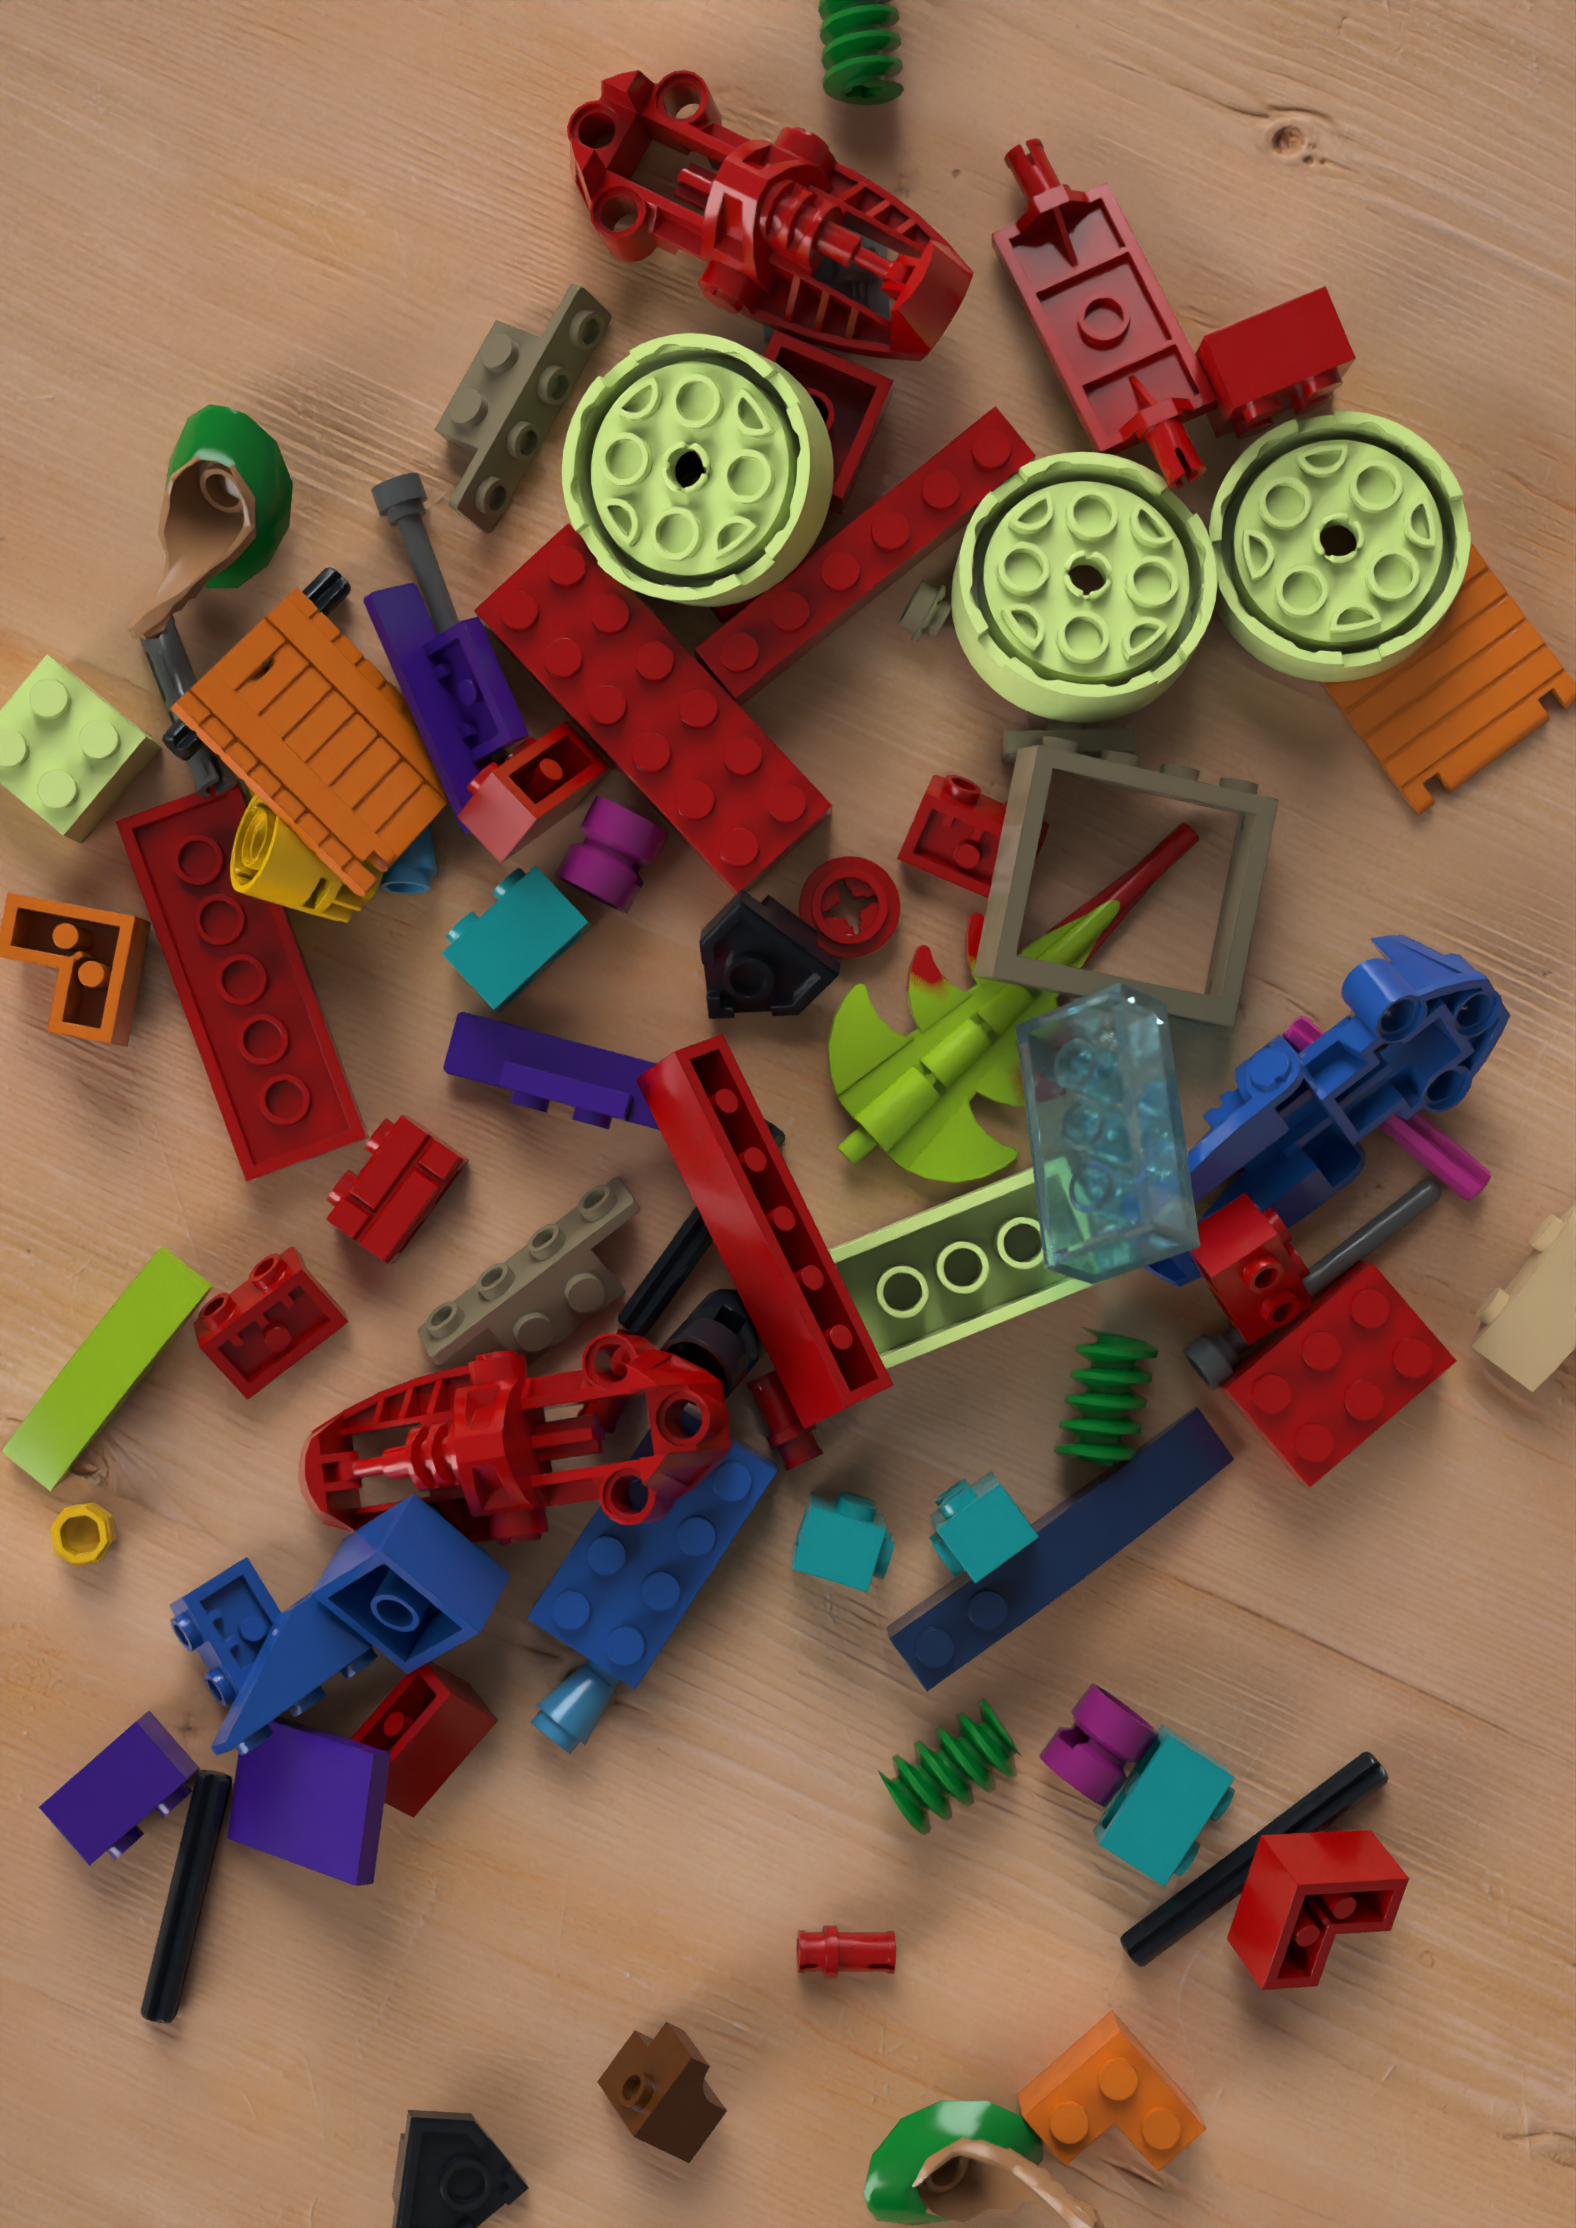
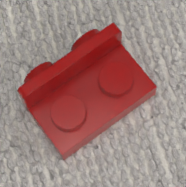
M933 775L897 859L989 898L1008 800L1002 803L981 794V788L964 777L947 775L944 778L939 775ZM1045 821L1042 822L1035 861L1043 846L1049 824Z
M292 1246L280 1255L275 1253L262 1259L250 1272L249 1279L230 1294L221 1293L209 1300L199 1312L198 1319L195 1320L193 1325L199 1348L248 1400L349 1321L345 1311L308 1271L302 1255Z

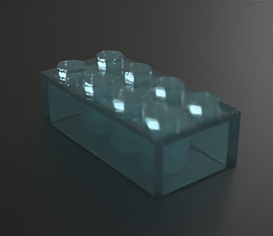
M1118 982L1016 1025L1045 1269L1095 1284L1200 1247L1166 1002L1122 982Z

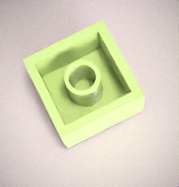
M48 654L0 710V784L59 833L78 843H82L162 747L74 673Z

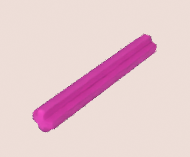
M1300 1016L1287 1027L1281 1037L1299 1054L1325 1032L1307 1017ZM1417 1112L1408 1120L1393 1114L1378 1126L1465 1200H1471L1479 1195L1491 1178L1490 1171L1420 1112Z

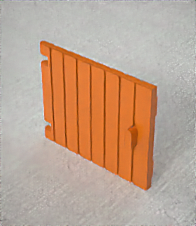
M1473 544L1470 547L1467 569L1458 593L1441 624L1423 646L1403 662L1379 674L1353 681L1319 682L1418 816L1435 804L1433 797L1423 785L1425 781L1436 775L1448 792H1452L1548 722L1550 717L1538 701L1547 692L1551 691L1563 708H1567L1576 701V684L1569 674L1565 672L1558 659L1549 647L1546 646L1544 640L1530 621L1527 620L1511 595L1507 593L1508 591L1488 567V564Z
M296 587L170 709L192 731L194 730L196 735L216 755L218 754L220 759L240 779L242 778L244 783L264 803L266 802L268 807L288 827L290 826L291 830L311 850H314L315 854L335 874L337 873L339 878L355 894L365 896L376 884L377 879L361 863L367 858L378 870L382 872L388 871L450 802L405 697L391 682L386 680L387 678L368 659L363 657L364 655L345 635L343 636L341 631L322 612H319L313 602ZM269 662V670L265 673L264 665Z

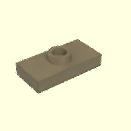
M1050 720L1048 721V730L1005 731L1001 738V761H1005V764H1015L1018 748L1041 745L1043 736L1078 742L1080 744L1078 754L1101 758L1103 750L1133 754L1134 729H1086V723Z

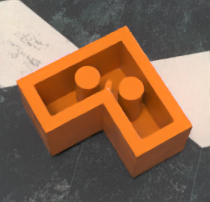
M8 892L0 929V957L17 962L59 969L47 1032L128 1046L151 922L136 916Z
M1113 2010L1017 2093L1022 2117L1065 2166L1114 2123L1157 2172L1206 2130L1197 2106Z

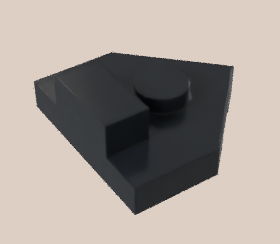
M743 889L701 930L699 940L702 964H704L709 1019L735 1018V1013L772 1012V1016L799 1015L839 976L841 963L816 945L818 932L770 895L760 903Z
M408 2110L405 2133L400 2134L392 2198L395 2209L392 2228H477L505 2203L510 2205L529 2189L525 2179L471 2113Z

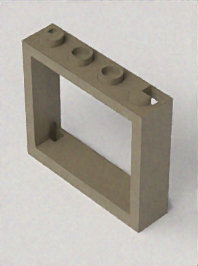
M1043 736L1041 745L1018 748L973 976L1209 1026L1234 1027L1279 800L1257 795L1258 784L1245 780L1220 778L1219 786L1198 781L1200 771L1189 767L1162 764L1160 772L1139 768L1140 757L1124 752L1103 750L1101 758L1078 754L1080 744L1063 738ZM1052 772L1239 814L1204 995L1016 955Z

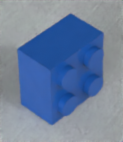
M412 1494L346 1536L311 1595L405 1673L409 1674L478 1635L511 1575L492 1560L487 1551L472 1543L446 1521L435 1507L425 1503L416 1494Z

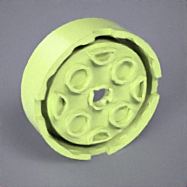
M684 333L659 337L629 350L630 355L619 362L604 377L598 376L579 402L572 417L563 450L562 486L565 504L574 530L580 532L588 548L598 560L597 564L606 573L637 592L676 603L700 607L725 606L751 599L769 590L789 575L805 558L823 527L832 496L834 473L831 442L821 413L809 393L788 371L768 358L725 338L707 334ZM689 451H696L702 459L706 473L701 474L699 480L692 486L683 488L675 476L677 461L683 454Z
M1335 411L1334 415L1312 417L1297 421V418L1268 431L1251 444L1232 465L1219 488L1211 512L1208 535L1211 539L1217 565L1215 609L1223 624L1234 639L1259 661L1282 673L1304 680L1318 682L1353 681L1379 674L1403 662L1423 646L1437 630L1458 593L1467 569L1471 547V532L1468 530L1467 515L1462 501L1463 493L1457 479L1439 453L1425 440L1404 426L1380 416L1355 411ZM1331 526L1348 528L1356 539L1355 551L1344 556H1327L1325 549L1320 543V534Z
M1069 452L1047 456L1020 467L1017 474L1006 480L993 492L990 491L973 513L966 528L951 585V610L956 634L965 655L980 677L994 691L1019 708L1038 716L1065 722L1091 723L1116 719L1133 713L1160 697L1174 684L1191 660L1206 631L1215 606L1217 594L1215 553L1211 539L1198 513L1193 515L1185 504L1168 488L1166 479L1149 468L1129 459L1098 452ZM1079 565L1094 567L1103 577L1104 586L1099 590L1090 592L1089 595H1083L1084 591L1078 589L1072 583L1068 573Z

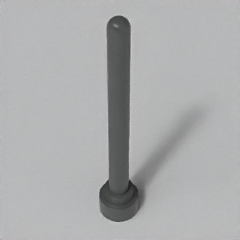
M419 473L403 474L379 483L371 489L380 516H387L391 526H398L431 620L439 635L457 624L459 620L421 518L426 514L423 503L428 499ZM506 749L491 758L492 762H495L498 766L502 765L508 757Z
M1433 1180L1421 1181L1308 1269L1310 1275L1302 1280L1310 1298L1315 1297L1435 1204L1441 1196L1440 1186ZM1233 1327L1224 1335L1218 1332L1209 1338L1201 1335L1182 1351L1202 1380L1212 1390H1216L1234 1374L1232 1368L1241 1362L1238 1355L1251 1345L1248 1346L1236 1328Z

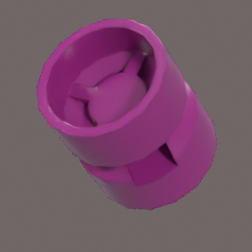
M596 796L580 825L586 837L583 843L570 844L554 875L596 900L628 914L644 884L638 874L640 867L654 865L669 834L640 815L608 799Z
M1092 1683L1071 1711L1075 1721L1071 1728L1059 1727L1041 1751L1039 1757L1069 1785L1102 1807H1107L1127 1780L1123 1769L1127 1762L1139 1763L1160 1734L1127 1705L1103 1688Z

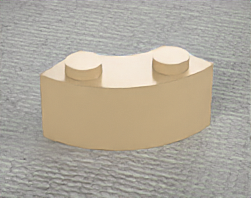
M1576 1203L1560 1218L1550 1214L1542 1221L1529 1240V1245L1534 1249L1520 1271L1504 1290L1500 1287L1493 1289L1483 1300L1475 1314V1317L1481 1323L1471 1347L1532 1392L1561 1365L1576 1347Z

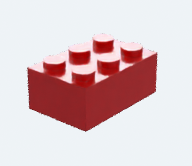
M1360 1261L1312 1299L1313 1304L1299 1312L1293 1321L1276 1330L1239 1364L1233 1367L1234 1374L1218 1387L1290 1473L1309 1488L1457 1362L1372 1262Z

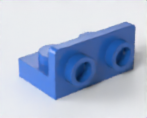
M248 1557L235 1563L170 1604V1608L175 1614V1617L170 1620L175 1635L189 1652L197 1650L209 1670L204 1674L205 1682L214 1698L224 1707L228 1704L232 1706L276 1617L281 1613Z

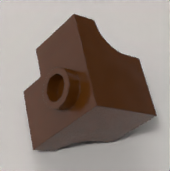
M668 2022L663 2025L654 2039L634 2030L597 2081L635 2138L687 2163L691 2162L727 2112L704 2079L710 2068L709 2064L686 2032Z

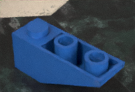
M311 1591L276 1617L211 1746L212 1750L216 1755L231 1751L234 1748L237 1749L241 1756L250 1752L274 1734L268 1723L281 1713L289 1709L293 1717L298 1716L326 1695L321 1684L340 1671L345 1679L374 1661L378 1656L372 1649L373 1645L313 1597Z

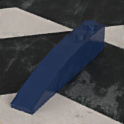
M1198 1407L1193 1408L1137 1448L1134 1459L1117 1462L1116 1465L1119 1467H1110L1033 1522L1031 1526L1039 1537L975 1584L965 1571L887 1627L890 1641L924 1689L929 1691L1030 1619L1134 1541L1234 1460L1233 1456Z

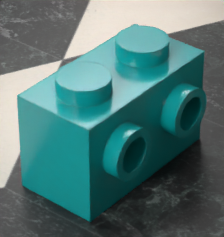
M536 865L527 874L521 868L514 870L492 892L498 900L481 917H478L474 911L470 912L455 924L445 936L451 944L441 954L490 1007L498 1013H501L592 928V925Z
M992 1471L971 1486L966 1479H962L952 1485L935 1499L934 1502L937 1504L938 1510L930 1515L936 1532L929 1537L933 1543V1548L955 1577L965 1570L975 1584L1039 1537Z
M839 1490L836 1500L810 1492L792 1550V1569L864 1592H868L872 1576L884 1579L895 1542L891 1541L892 1534L886 1532L887 1527L884 1516L877 1513V1508L874 1507L875 1501L843 1490Z
M1161 1724L1157 1730L1160 1735L1141 1761L1135 1764L1127 1780L1113 1798L1093 1829V1832L1100 1846L1165 1887L1173 1873L1182 1876L1194 1861L1200 1847V1843L1195 1841L1208 1819L1216 1822L1227 1810L1235 1792L1230 1787L1235 1777L1225 1764Z

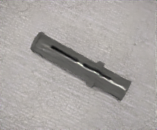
M173 616L159 639L144 640L139 638L172 724L179 717L170 708L197 682ZM206 744L189 760H186L196 784L197 794L200 797L206 798L211 796L212 793L209 788L211 784L216 796L228 792L237 784L236 775L220 759V756L216 755Z

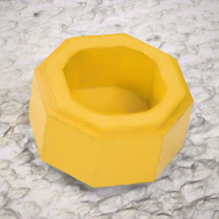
M94 1501L65 1507L50 1527L53 1552L73 1567L100 1562L117 1541L114 1516Z

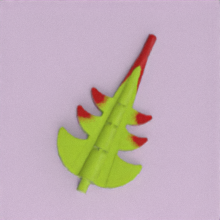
M1185 822L1180 823L1136 866L1016 955L1082 969L1153 883L1200 840L1196 832ZM978 912L970 914L965 932V957L972 976L974 975L984 924V917ZM919 945L908 969L906 985L909 1010L917 1026L916 1030L908 1036L901 1035L892 1030L876 1013L869 1000L867 988L862 983H857L850 989L833 1016L826 1044L828 1075L839 1102L859 1126L837 1148L854 1166L877 1145L897 1165L926 1179L956 1183L986 1177L1015 1160L1018 1152L1015 1148L1003 1145L987 1135L976 1122L971 1111L969 1102L978 1093L990 1100L1011 1106H1032L1057 1099L1060 1095L1059 1088L1046 1084L1032 1074L1023 1063L1017 1045L1024 1037H1027L1033 1042L1051 1049L1076 1051L1094 1047L1096 1044L1095 1038L1083 1032L1064 1014L1056 1001L1060 994L974 976L976 985L967 992L954 987L940 973L933 961L930 948L926 945Z

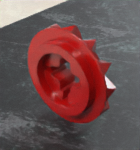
M838 857L821 864L807 878L799 898V916L801 920L818 932L816 945L825 952L838 958L863 957L879 949L892 936L900 916V897L894 881L878 864L861 857ZM838 882H844L846 890H850L854 899L863 897L865 900L873 897L876 898V902L868 904V908L859 912L860 923H858L860 933L855 934L853 926H849L845 917L834 918L831 916L823 918L822 914L831 912V908L837 906L840 902L838 893L841 890Z

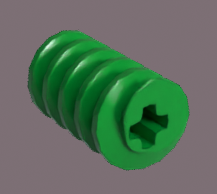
M891 0L819 1L818 12L821 19L824 20L819 31L822 43L825 45L821 54V62L824 69L827 70L822 82L825 93L833 99L848 104L879 105L892 101L902 94L904 90L902 84L885 81V78L895 76L903 69L902 61L899 58L884 55V53L898 49L901 45V37L898 33L882 30L895 25L900 19L897 8L881 5Z
M1081 1327L1097 1337L1095 1343L1076 1346L1075 1352L1091 1362L1090 1368L1071 1370L1070 1374L1072 1379L1086 1387L1085 1393L1071 1394L1065 1397V1403L1081 1412L1080 1418L1060 1421L1059 1427L1074 1436L1075 1441L1074 1443L1055 1445L1054 1452L1081 1461L1119 1467L1115 1464L1116 1461L1130 1460L1136 1456V1449L1123 1441L1121 1436L1141 1433L1142 1424L1127 1415L1126 1411L1143 1409L1147 1405V1399L1131 1388L1133 1385L1151 1383L1153 1377L1152 1373L1137 1364V1360L1157 1358L1158 1349L1144 1340Z
M984 1698L978 1701L982 1718L980 1723L977 1724L961 1712L956 1715L960 1736L955 1738L939 1726L935 1729L939 1746L937 1751L934 1752L918 1740L913 1743L917 1758L915 1765L912 1766L896 1754L892 1757L896 1774L895 1778L891 1780L878 1770L886 1788L904 1817L913 1828L923 1835L931 1831L928 1810H931L942 1820L947 1821L952 1818L950 1796H953L964 1806L969 1807L974 1804L972 1782H975L986 1792L991 1793L994 1791L996 1785L992 1771L993 1768L998 1769L1010 1779L1017 1776L1014 1755L1016 1753L1021 1757L1022 1755L1004 1725Z

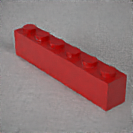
M996 406L993 407L802 561L781 582L761 594L694 648L696 660L741 707L967 525L984 497L1017 474L1020 467L1035 461L1036 455Z
M721 1034L676 1050L636 1078L637 1084L803 1428L806 1429L894 1386L724 1035Z

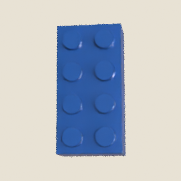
M686 1405L681 1413V1424L688 1435L693 1437L699 1431L702 1425V1414ZM649 1428L629 1461L639 1460L641 1457L654 1456L651 1428ZM730 1433L732 1449L722 1462L693 1490L677 1499L672 1510L663 1519L653 1523L623 1525L611 1520L600 1504L533 1606L527 1619L636 1689L777 1473L778 1464ZM636 1477L628 1488V1498L630 1504L638 1511H641L648 1501V1489L642 1485V1479Z

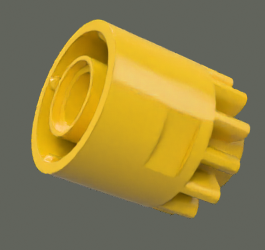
M255 794L243 814L233 844L230 877L235 891L311 915L348 923L351 918L352 909L360 911L363 903H367L375 895L383 872L378 870L366 858L361 864L377 879V882L365 896H358L339 878L337 873L335 874L315 854L314 850H311L291 830L290 826L288 827L268 807L266 802L264 803Z

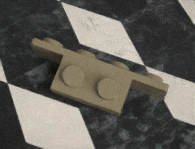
M575 284L569 286L541 337L495 320L434 429L448 442L476 453L450 498L449 506L478 530L487 534L493 531L502 513L508 507L511 497L533 458L539 452L544 438L562 406L569 398L576 381L595 347L600 343L603 333L611 321V314L581 286Z
M615 1177L605 1185H599L589 1190L581 1198L577 1207L556 1223L545 1225L531 1236L526 1246L504 1263L494 1264L485 1270L477 1283L456 1300L438 1306L429 1315L426 1323L418 1329V1334L424 1347L436 1365L444 1363L489 1328L508 1350H516L518 1355H526L529 1367L623 1295L626 1291L621 1282L593 1249L594 1246L640 1211V1206L619 1177Z

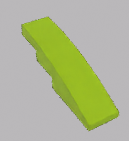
M165 1246L161 1247L74 1353L1 1452L51 1492L64 1480L91 1441L107 1427L137 1384L150 1374L210 1292L213 1285Z

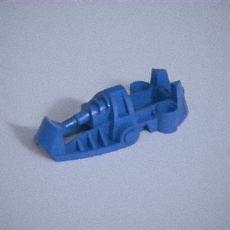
M1404 935L1372 938L1371 941L1385 959L1373 958L1357 965L1346 977L1341 994L1344 1002L1352 1009L1349 1015L1299 1054L1283 1037L1278 1035L1235 1068L1238 1088L1235 1091L1224 1092L1219 1097L1223 1104L1219 1108H1210L1203 1115L1211 1129L1188 1152V1156L1171 1172L1164 1182L1156 1181L1132 1186L1125 1176L1119 1179L1118 1238L1123 1250L1145 1269L1162 1280L1178 1287L1202 1277L1184 1242L1179 1245L1171 1232L1182 1213L1241 1167L1245 1170L1218 1197L1198 1223L1245 1192L1261 1213L1270 1207L1273 1208L1287 1229L1312 1213L1350 1184L1361 1173L1365 1165V1151L1359 1141L1393 1114L1408 1120L1423 1108L1429 1112L1436 1113L1447 1111L1456 1106L1466 1096L1471 1088L1473 1077L1486 1062L1510 1017L1502 1002L1501 995L1493 988L1489 979L1483 973L1475 970L1459 954L1450 953L1443 955ZM1383 1043L1390 1044L1381 1052L1377 1049Z

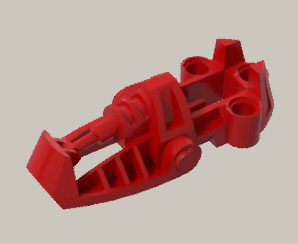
M640 70L612 76L601 81V97L599 100L586 102L579 106L570 116L567 125L568 139L570 141V168L576 187L590 212L591 222L610 253L618 260L630 263L641 261L650 256L656 247L674 255L680 249L708 263L698 280V286L703 290L705 298L730 313H740L774 330L831 349L883 359L921 361L939 341L966 295L974 272L954 248L918 213L883 187L855 170L837 162L834 155L829 151V146L826 142L804 128L785 127L780 132L775 143L772 144L764 139L750 140L723 127L721 114L706 83L695 72L687 70L674 71L663 77L659 83H653ZM689 104H699L697 111L690 117L684 119L676 118L681 108ZM603 134H614L613 139L606 146L598 149L591 148L598 137ZM652 139L686 156H689L690 152L694 151L706 156L712 168L718 171L715 174L691 162L687 169H681L677 177L679 184L674 192V197L705 212L704 216L630 181ZM626 215H638L635 223L625 231H613L616 223ZM844 227L900 254L896 261L890 262L863 247V238ZM827 256L847 268L852 263H855L882 278L884 282L880 288L881 291L896 301L891 309V322L813 278L824 257Z
M605 1333L597 1336L587 1345L583 1353V1370L529 1378L526 1355H518L516 1350L476 1355L475 1361L469 1362L468 1365L414 1378L378 1392L343 1410L312 1430V1434L308 1436L302 1448L298 1465L301 1493L312 1513L323 1524L354 1532L401 1502L361 1507L359 1489L363 1488L362 1479L364 1477L383 1474L390 1480L411 1477L414 1486L419 1491L430 1492V1496L420 1499L435 1507L446 1521L471 1542L498 1540L500 1545L541 1540V1533L549 1532L546 1507L600 1500L603 1511L611 1520L619 1524L653 1523L663 1519L672 1510L675 1501L700 1484L732 1449L729 1432V1413L725 1404L723 1381L706 1369L676 1354L655 1349L648 1340L638 1335ZM620 1346L625 1348L630 1357V1362L626 1364L627 1375L622 1380H618L613 1375L610 1367L612 1355ZM646 1394L654 1456L552 1473L551 1460L602 1453L601 1440H605L604 1427L599 1426L597 1414L546 1421L544 1410L594 1403L597 1400L609 1398H626ZM691 1401L700 1408L702 1414V1425L693 1437L684 1431L681 1424V1413L684 1407ZM421 1425L410 1430L407 1435L406 1445L387 1448L382 1453V1456L359 1459L358 1451H354L352 1436ZM636 1477L642 1479V1485L648 1489V1501L641 1511L636 1510L630 1504L628 1498V1488Z

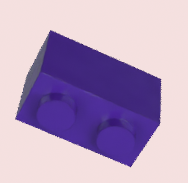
M148 1711L40 1805L39 1809L89 1866L105 1852L113 1860H116L144 1835L136 1824L154 1809L163 1818L192 1792L185 1781L199 1767L156 1717Z

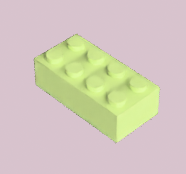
M1059 1158L1050 1159L828 1249L886 1369L1108 1279Z

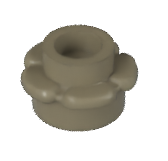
M922 580L912 595L898 622V626L914 634L911 639L912 641L917 642L923 633L935 638L951 610V603L943 599L947 591L945 585L942 584L941 587L936 588Z

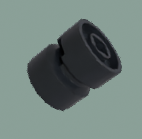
M718 1289L708 1293L660 1348L662 1351L676 1354L706 1369L723 1381L725 1400L766 1352L738 1291L734 1289Z

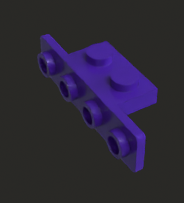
M414 583L373 591L364 597L366 609L459 826L464 833H471L457 817L473 796L467 790V786L485 767L492 763L491 758L530 736L479 617L462 620L438 635L420 592Z
M460 1012L457 1015L443 1066L446 1073L511 1090L513 1092L510 1103L547 1113L550 1101L574 1107L572 1120L609 1129L612 1118L660 1130L636 1081V1078L657 1063L466 1012Z

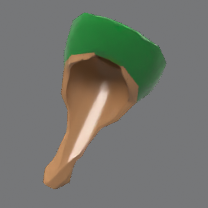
M209 404L187 418L169 460L158 535L166 553L164 577L152 592L144 607L131 618L128 631L133 639H159L160 635L164 633L168 622L173 617V613L181 611L190 599L197 597L203 587L238 588L269 565L290 525L293 482L277 441L247 414L229 407Z
M941 2100L907 2115L899 2120L871 2156L863 2195L868 2210L877 2221L913 2226L949 2220L965 2222L985 2214H1014L1026 2203L1043 2206L1071 2228H1105L1097 2210L1091 2204L1068 2194L1061 2183L1055 2182V2179L1046 2169L1038 2167L1044 2160L1042 2139L1025 2119L989 2101Z

